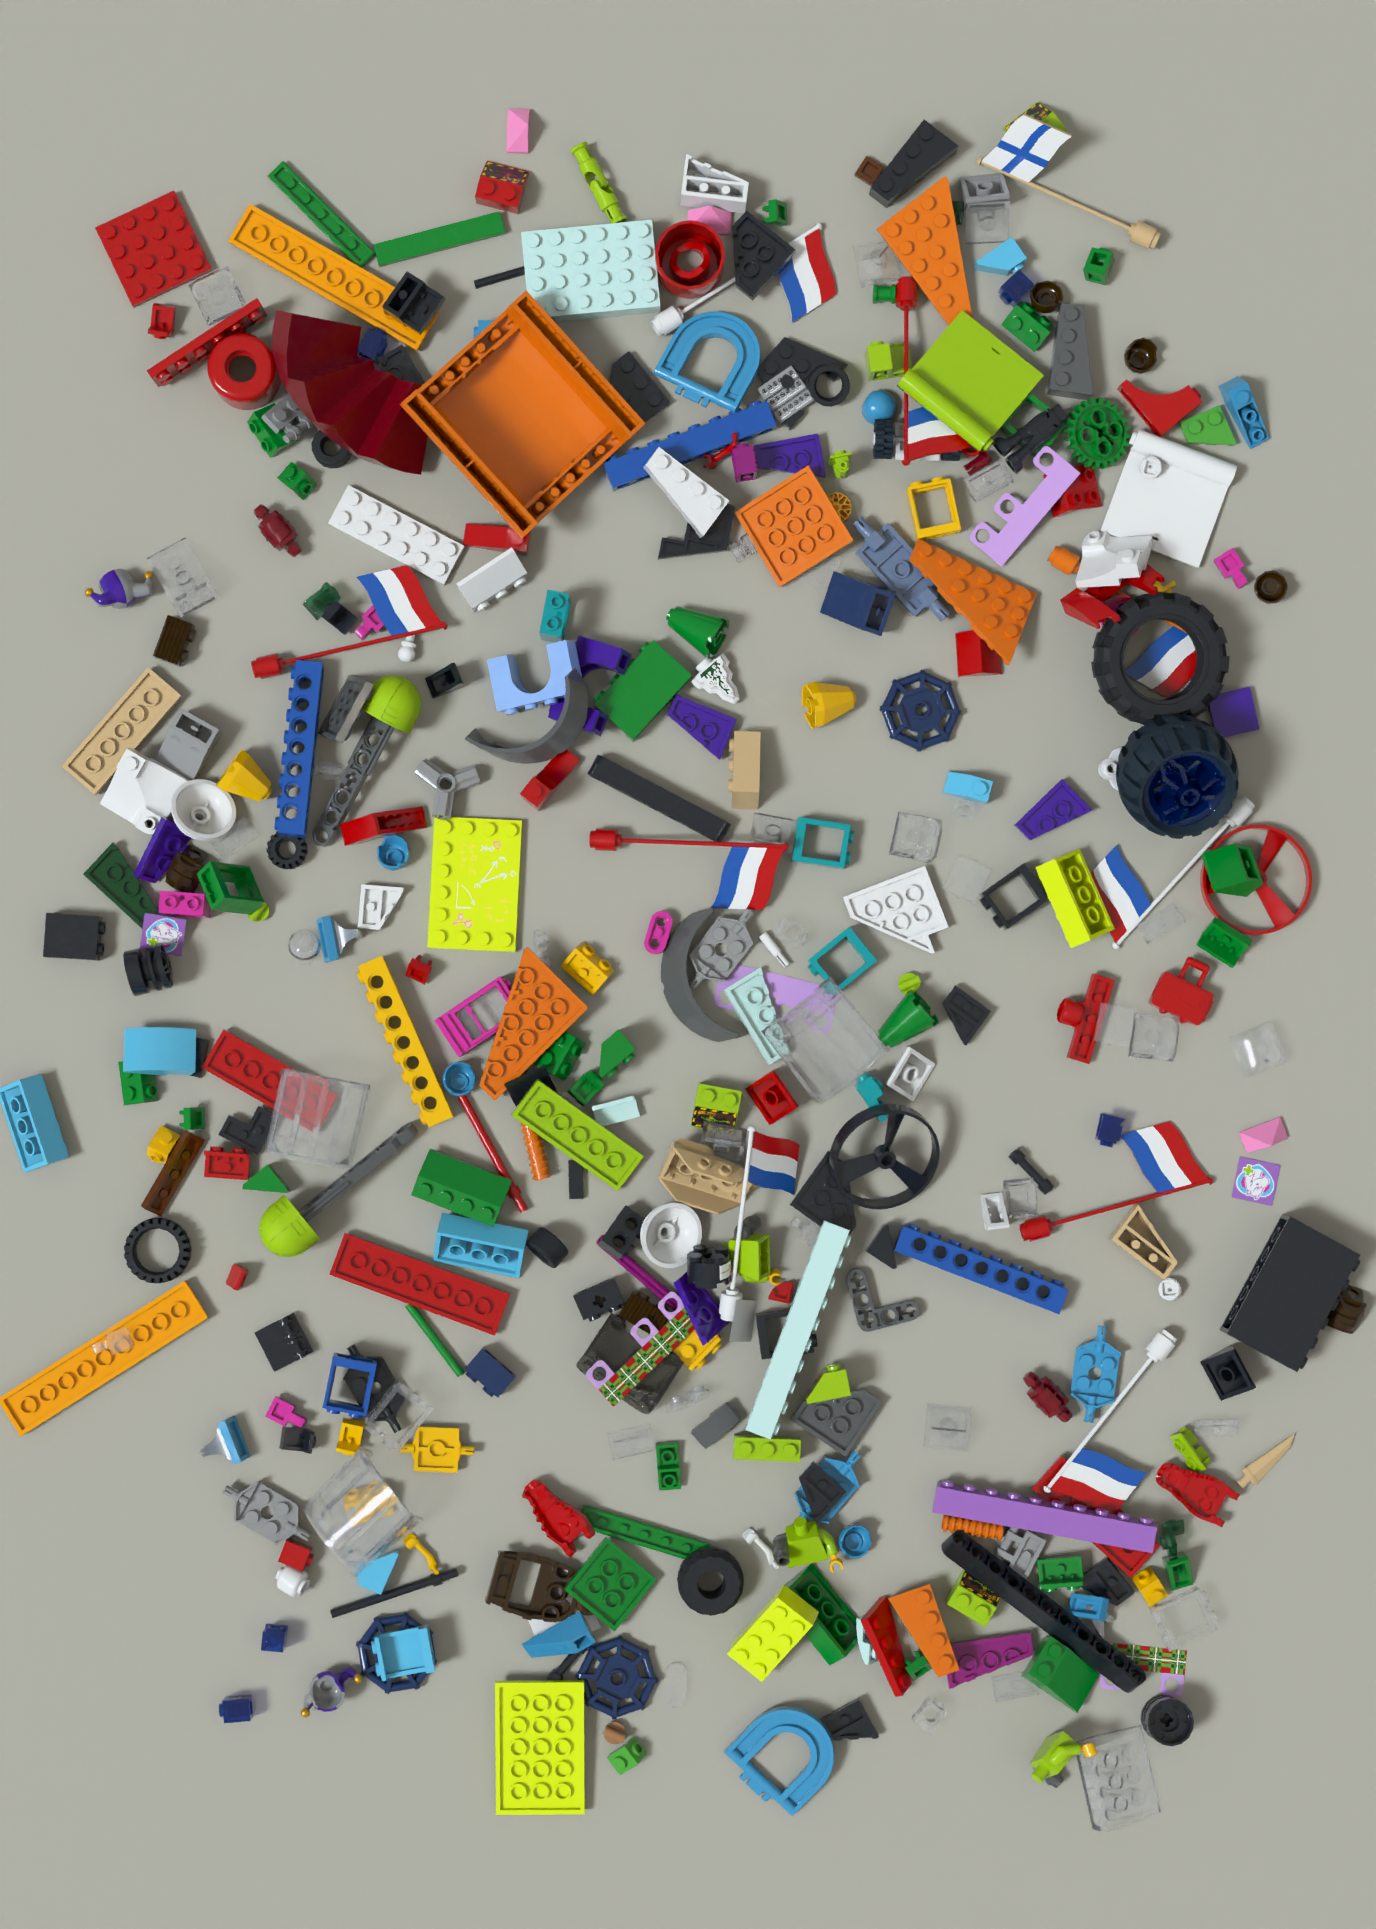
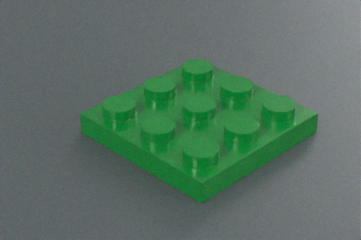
M605 1536L563 1589L615 1632L657 1579Z

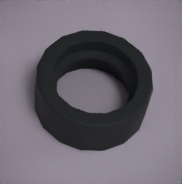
M826 363L819 365L812 371L808 380L810 395L817 403L822 406L832 407L846 399L850 389L848 375L840 366ZM833 372L840 377L842 387L835 397L826 398L818 393L816 381L823 373Z

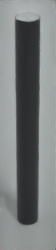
M522 266L474 280L475 287L478 289L525 275V268Z

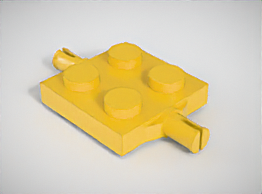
M415 1426L413 1443H399V1453H412L414 1459L413 1471L458 1473L460 1456H474V1446H461L459 1427Z

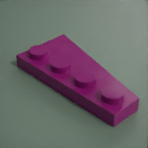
M1030 1631L951 1642L959 1671L947 1675L948 1687L952 1689L961 1683L969 1682L976 1677L996 1671L998 1668L1033 1656Z

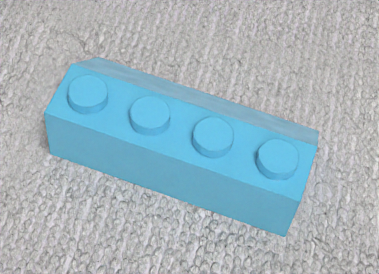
M42 1074L24 1078L0 1088V1102L24 1173L69 1158L67 1146L64 1143L60 1125L57 1122L53 1104L50 1101Z
M442 1213L436 1235L433 1261L519 1278L529 1230L498 1223L492 1227L471 1218Z

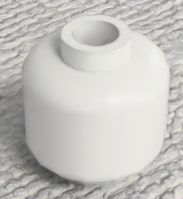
M288 1565L285 1568L281 1567L275 1577L277 1579V1588L291 1597L303 1595L310 1584L306 1571H300Z

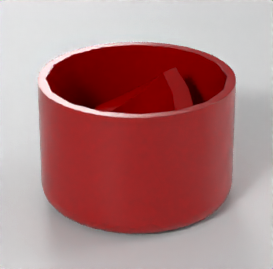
M681 221L666 229L659 238L655 251L657 276L663 287L671 294L685 299L702 297L718 285L723 275L724 246L719 235L710 226L698 221ZM685 251H695L701 256L703 262L693 271L686 272L681 270L676 263L679 255Z
M246 333L232 334L218 342L210 353L207 366L209 380L220 398L228 405L240 410H254L268 404L277 394L281 385V379L276 368L272 349L261 338ZM236 357H247L256 364V372L252 379L246 382H239L232 378L230 366Z

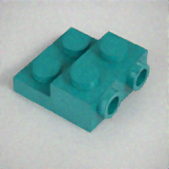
M868 1072L859 1076L856 1079L858 1083L854 1087L868 1107L884 1104L882 1100L877 1101V1098L883 1095L881 1089L884 1088L877 1077L872 1078ZM881 1115L876 1118L879 1122H883L888 1118V1115Z

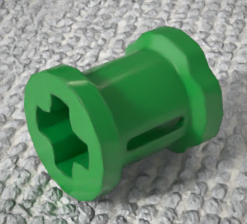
M873 284L874 304L877 301L895 304L896 284L891 286Z

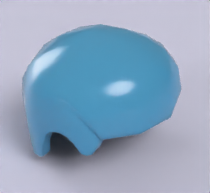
M879 389L871 392L862 404V415L867 422L873 425L875 419H891L896 412V401L892 394L885 390Z
M398 835L384 837L382 844L377 848L378 861L384 868L392 871L403 868L410 859L408 843L403 837Z
M459 1061L450 1064L445 1069L442 1081L449 1094L459 1097L467 1095L474 1088L476 1076L469 1064Z
M850 1524L843 1528L838 1537L841 1552L849 1558H860L865 1555L872 1544L870 1531L859 1524Z

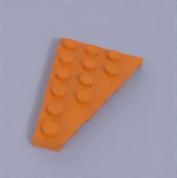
M944 176L878 227L877 231L949 326L962 310L971 318L973 317L948 178Z
M918 539L909 561L916 568L920 569L921 574L926 579L929 578L935 584L941 596L954 607L958 614H962L968 620L974 632L987 643L991 650H995L1004 660L1003 663L1009 665L1037 593Z
M528 947L523 951L479 1086L494 1101L506 1090L504 1083L519 1077L589 1008Z

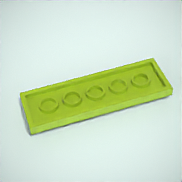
M539 1079L535 1081L511 1113L518 1121L616 1191L621 1188L644 1157L642 1153Z

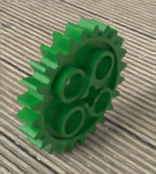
M1100 397L1096 400L1095 398H1090L1088 401H1081L1080 405L1073 407L1075 411L1068 413L1071 419L1065 421L1069 428L1064 429L1063 432L1068 433L1069 437H1066L1064 441H1070V445L1066 449H1073L1074 452L1071 457L1078 456V464L1085 461V468L1092 465V469L1095 470L1099 467L1100 469H1105L1107 466H1114L1115 462L1122 460L1120 456L1127 454L1124 448L1130 446L1126 442V439L1131 438V435L1126 433L1127 430L1131 429V426H1125L1128 418L1122 419L1121 416L1124 410L1117 412L1118 404L1110 406V399L1103 402V398ZM1093 414L1097 418L1096 422L1093 420ZM1110 427L1113 430V435H1111L1109 432ZM1082 432L1085 433L1086 440L1082 438ZM1099 445L1102 447V453L1098 449Z

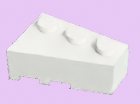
M686 154L680 206L695 208L713 206L729 212L745 213L749 182L725 171L716 170L710 164H703Z

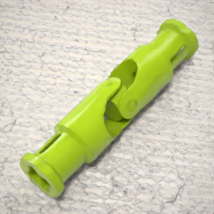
M582 142L574 146L570 152L572 155H575L580 164L579 169L602 212L606 213L610 223L626 222L628 218L626 215H623L618 206L619 201L608 184L598 161L592 157L588 149V143Z

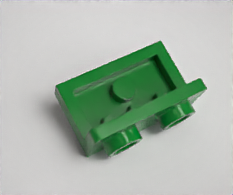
M1023 301L1016 304L1001 324L1033 352L1037 351L1048 335L1054 330L1050 319L1043 315L1040 316L1035 312V308L1030 303Z
M275 403L255 411L247 421L249 429L256 435L262 449L267 452L270 458L275 456L279 450L297 441L292 440L286 443L283 440V436L286 433L281 430L276 434L261 418L276 405Z
M1214 917L1203 930L1196 945L1233 968L1239 957L1250 946L1252 940Z
M565 1031L538 1058L535 1065L538 1067L544 1065L547 1072L565 1081L567 1076L571 1074L573 1066L582 1054L586 1043Z
M123 1061L118 1062L124 1105L158 1101L155 1075L123 1072Z
M1082 1555L1037 1558L1039 1589H1045V1592H1054L1058 1588L1067 1587V1590H1078L1080 1586H1084Z

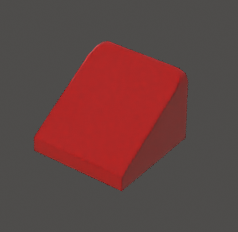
M233 1264L226 1284L236 1291L242 1289L249 1270L240 1265Z

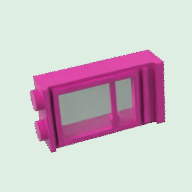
M499 976L434 1020L458 1057H461L497 1032L512 987L507 978L503 980Z

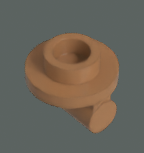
M613 1721L605 1726L603 1734L607 1742L611 1744L624 1742L626 1731L620 1722Z

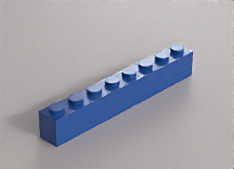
M755 401L749 404L750 408L744 410L738 408L736 413L730 411L729 416L723 418L721 416L713 417L708 420V424L702 426L700 424L692 425L688 428L687 432L681 434L680 431L668 435L666 440H653L647 443L645 448L639 449V447L628 450L624 456L614 455L606 459L607 462L603 464L612 490L616 491L650 478V475L643 467L658 447L684 465L703 458L705 455L723 450L732 443L733 433H737V444L776 430L777 425L768 402Z

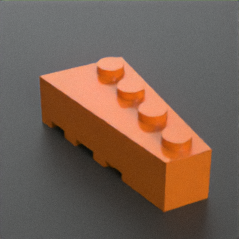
M930 1584L888 1598L937 1677L959 1671Z

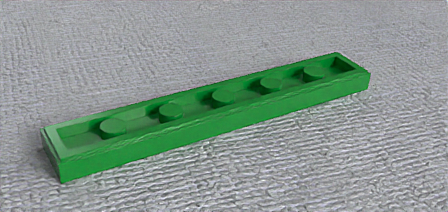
M284 161L268 175V178L354 264L363 268L376 255Z
M500 211L376 243L373 246L378 265L382 267L504 235L505 229Z
M585 1504L583 1506L582 1513L588 1518L594 1531L682 1559H686L691 1552L699 1548L710 1547V1543Z

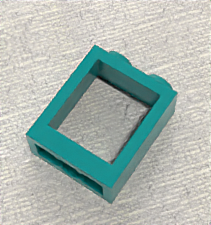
M547 590L539 632L541 640L554 643L564 640L571 603L569 593Z
M798 817L791 862L844 869L845 865H849L851 852H847L848 843L853 841L854 830H850V824ZM806 825L844 830L839 862L802 856Z
M848 927L808 960L810 965L807 967L815 977L818 974L824 980L821 984L829 994L832 991L834 994H837L877 960L853 930ZM843 938H846L865 961V964L836 986L816 960Z

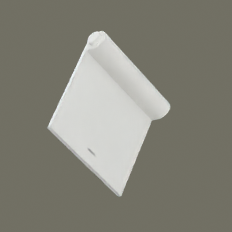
M1138 429L1137 432L1133 431L1129 440V444L1132 446L1100 531H1107L1113 537L1151 535L1152 538H1155L1152 539L1151 551L1199 568L1227 489L1237 470V465L1142 429ZM1154 455L1161 461L1162 471L1157 477L1146 478L1140 472L1139 464L1145 456Z

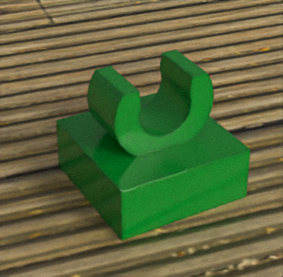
M777 199L769 200L768 206L762 208V211L769 212V217L764 218L763 222L779 227L786 226V203Z
M189 1107L179 1111L180 1115H184V1123H179V1126L184 1127V1130L205 1129L204 1107Z
M916 1650L914 1651L916 1655L914 1662H910L907 1657L904 1658L907 1664L905 1668L914 1681L932 1669L924 1655L921 1656Z

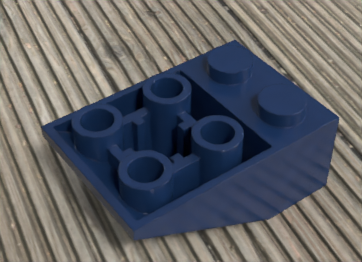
M833 571L820 613L858 629L882 636L896 591Z

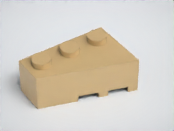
M734 731V739H729V752H733V759H729V772H733V779L728 780V792H732V809L758 810L761 732Z

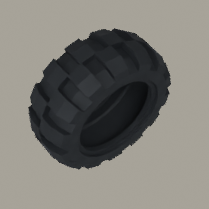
M1157 592L1155 595L1151 593L1142 594L1127 600L1126 603L1115 608L1113 611L1119 615L1121 620L1114 623L1112 619L1106 618L1100 632H1097L1092 647L1094 649V660L1091 662L1093 678H1096L1100 688L1098 691L1106 703L1110 704L1117 711V714L1131 722L1140 724L1150 719L1161 718L1162 715L1173 714L1175 716L1184 714L1197 717L1206 711V707L1213 700L1217 699L1224 687L1222 682L1225 673H1228L1230 656H1227L1225 643L1228 642L1223 628L1219 627L1213 619L1214 615L1203 604L1199 605L1192 601L1191 597L1178 593ZM1154 619L1170 621L1181 627L1191 638L1196 651V667L1189 684L1177 695L1164 700H1155L1137 691L1126 675L1123 661L1125 647L1131 635L1141 625Z

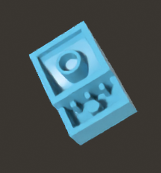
M172 1027L124 1029L123 1072L162 1076L168 1074L190 1076L195 1073L196 1029Z

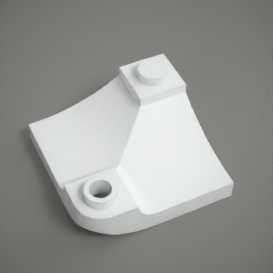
M1092 531L1088 533L1082 543V560L1075 580L1077 588L1120 586L1122 578H1139L1142 570H1146L1153 544L1152 536L1113 537L1107 531Z
M130 747L126 749L119 761L113 779L100 804L128 820L144 833L153 834L161 817L167 819L170 817L171 799L177 788L190 780L157 760L148 758ZM148 819L153 821L152 827L147 825Z

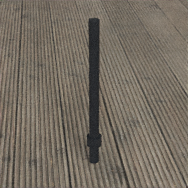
M454 1568L442 1573L439 1572V1574L432 1573L430 1577L382 1592L381 1595L376 1594L331 1609L332 1618L431 1585L434 1587L441 1585L443 1581L458 1577V1570Z

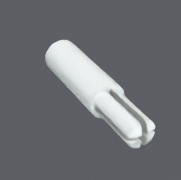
M767 932L763 933L759 939L784 968L787 967L790 962L783 955L782 950Z

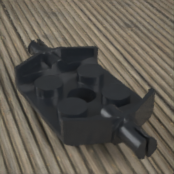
M355 1344L348 1347L347 1350L352 1356L378 1360L373 1382H378L381 1385V1392L378 1394L371 1393L365 1420L386 1421L394 1433L400 1431L402 1428L396 1419V1413L406 1397L383 1356L360 1355ZM349 1368L343 1380L346 1381L358 1405H363L369 1372Z

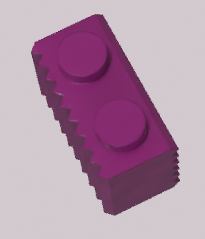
M749 443L738 444L735 449H732V462L736 483L757 478L758 469L753 446H749Z

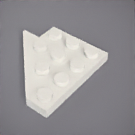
M925 866L843 897L851 919L930 954L935 952L928 935L948 928Z

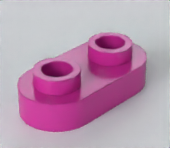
M665 911L656 912L650 920L644 946L651 954L663 952L672 927V918ZM660 918L666 921V924L662 927L657 924ZM657 939L660 943L656 948L651 946V941Z

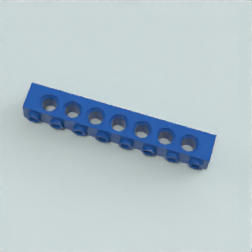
M296 660V665L291 668V679H294L293 688H289L288 700L292 702L291 709H287L286 722H289V730L284 732V744H287L286 752L282 753L281 764L285 765L284 774L280 773L279 787H282V795L277 797V808H280L279 817H275L274 829L278 830L277 833L282 837L306 839L324 676V665L322 662ZM305 680L312 682L308 689L300 688L301 683ZM301 702L309 703L308 709L304 711L299 710L298 705ZM300 723L307 724V728L303 732L296 731V726ZM296 745H304L305 749L302 753L296 754L293 752ZM301 766L302 772L299 775H292L291 770L293 767ZM294 787L299 788L300 793L298 796H289L290 789ZM290 809L298 811L295 818L289 819L286 817Z
M908 1223L907 1227L901 1226L893 1247L894 1251L1060 1314L1068 1293V1289L1064 1288L1065 1283L1053 1278L1051 1282L1043 1280L1044 1275L1035 1271H1031V1274L1023 1272L1024 1267L1011 1263L1010 1266L1002 1264L1003 1259L990 1255V1258L981 1256L982 1251L970 1247L969 1251L961 1248L962 1243L951 1239L947 1243L940 1240L941 1235L931 1231L926 1235L919 1232L921 1228ZM917 1238L925 1240V1247L921 1250L914 1248V1241ZM937 1246H944L946 1249L945 1255L941 1258H937L934 1254ZM958 1254L966 1256V1262L962 1266H958L955 1263V1257ZM978 1262H985L987 1265L986 1271L982 1274L976 1272L975 1267ZM1004 1269L1007 1272V1278L1000 1282L996 1279V1274L999 1270ZM1025 1277L1028 1281L1027 1287L1025 1289H1018V1279ZM1042 1285L1048 1287V1294L1045 1297H1039L1037 1294L1038 1288Z

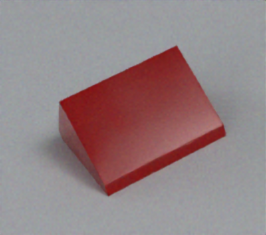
M974 630L955 633L958 677L1002 674L1001 656L995 650H991Z
M775 1070L770 1071L745 1088L769 1125L799 1107Z

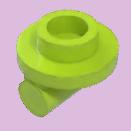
M264 901L253 914L248 915V918L254 922L264 921L270 912L268 904Z
M905 973L899 978L898 987L904 994H907L911 989H913V992H917L921 980L918 975Z

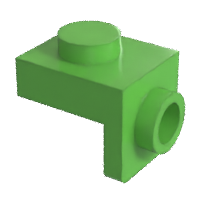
M633 1736L625 1745L610 1753L607 1759L616 1771L622 1775L638 1765L647 1752L642 1744Z

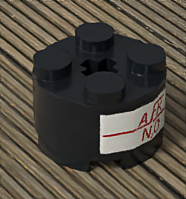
M703 1244L693 1246V1251L687 1254L688 1283L694 1282L696 1288L715 1289L717 1284L723 1282L725 1285H728L731 1282V1255L728 1252V1247L725 1245L706 1247Z

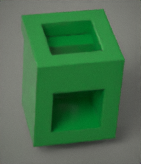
M1091 248L1083 269L1086 281L1107 285V279L1115 261L1113 252L1106 248Z

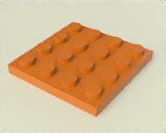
M809 465L734 512L779 587L784 586L854 542L853 537Z

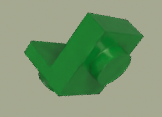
M292 461L277 477L302 500L317 485L306 472Z
M589 1070L583 1073L567 1092L583 1107L605 1084L597 1072Z

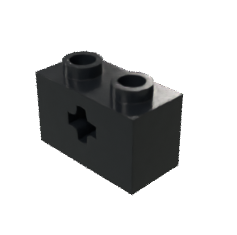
M614 1277L573 1294L583 1320L588 1319L589 1322L602 1317L601 1312L609 1310L612 1313L621 1309L620 1304L624 1303ZM596 1295H599L601 1298L605 1297L606 1300L603 1301V1306H600L598 1303L594 1304L593 1301L596 1300Z

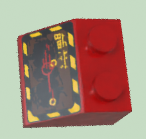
M487 161L478 182L475 194L476 204L519 214L529 171Z

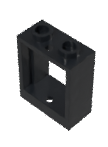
M1025 863L979 894L982 897L979 901L986 910L990 909L994 914L993 921L998 928L1003 927L1004 930L1049 900L1046 892ZM1019 874L1037 901L1007 921L989 897V894Z
M789 1310L755 1314L762 1360L772 1358L774 1350H769L765 1319L786 1317ZM812 1331L809 1337L812 1340L809 1351H804L803 1354L814 1353V1347H818L817 1336L812 1334Z

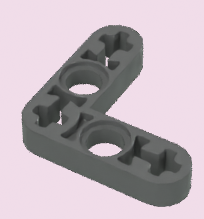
M852 1269L847 1273L846 1281L857 1324L863 1331L870 1332L917 1319L919 1316L920 1307L912 1300L875 1309L865 1273L860 1269ZM853 1273L862 1276V1279L859 1280L860 1287L865 1286L866 1290H858L853 1293L852 1289H857L855 1282L850 1281V1278H853ZM859 1294H865L868 1297V1303L865 1306H858L856 1304V1297ZM908 1304L911 1307H916L913 1316H909L908 1313L901 1314L903 1319L899 1320L896 1307L900 1306V1311L906 1310ZM871 1307V1311H867L868 1317L870 1319L873 1318L874 1321L870 1323L871 1327L861 1324V1321L864 1320L863 1312L858 1314V1310H866ZM892 1310L895 1313L894 1320L891 1322L884 1321L882 1318L883 1312Z

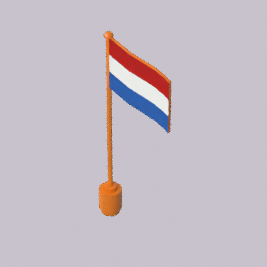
M1058 546L1054 547L1047 559L1051 566L1068 576L1071 572L1075 574L1079 570L1081 563L1078 561L1080 556L1064 547L1060 548ZM1120 590L1116 592L1118 595H1127ZM1163 620L1172 627L1158 637L1135 663L1125 669L1127 676L1168 698L1181 689L1194 674L1196 651L1191 638L1181 627L1170 621Z

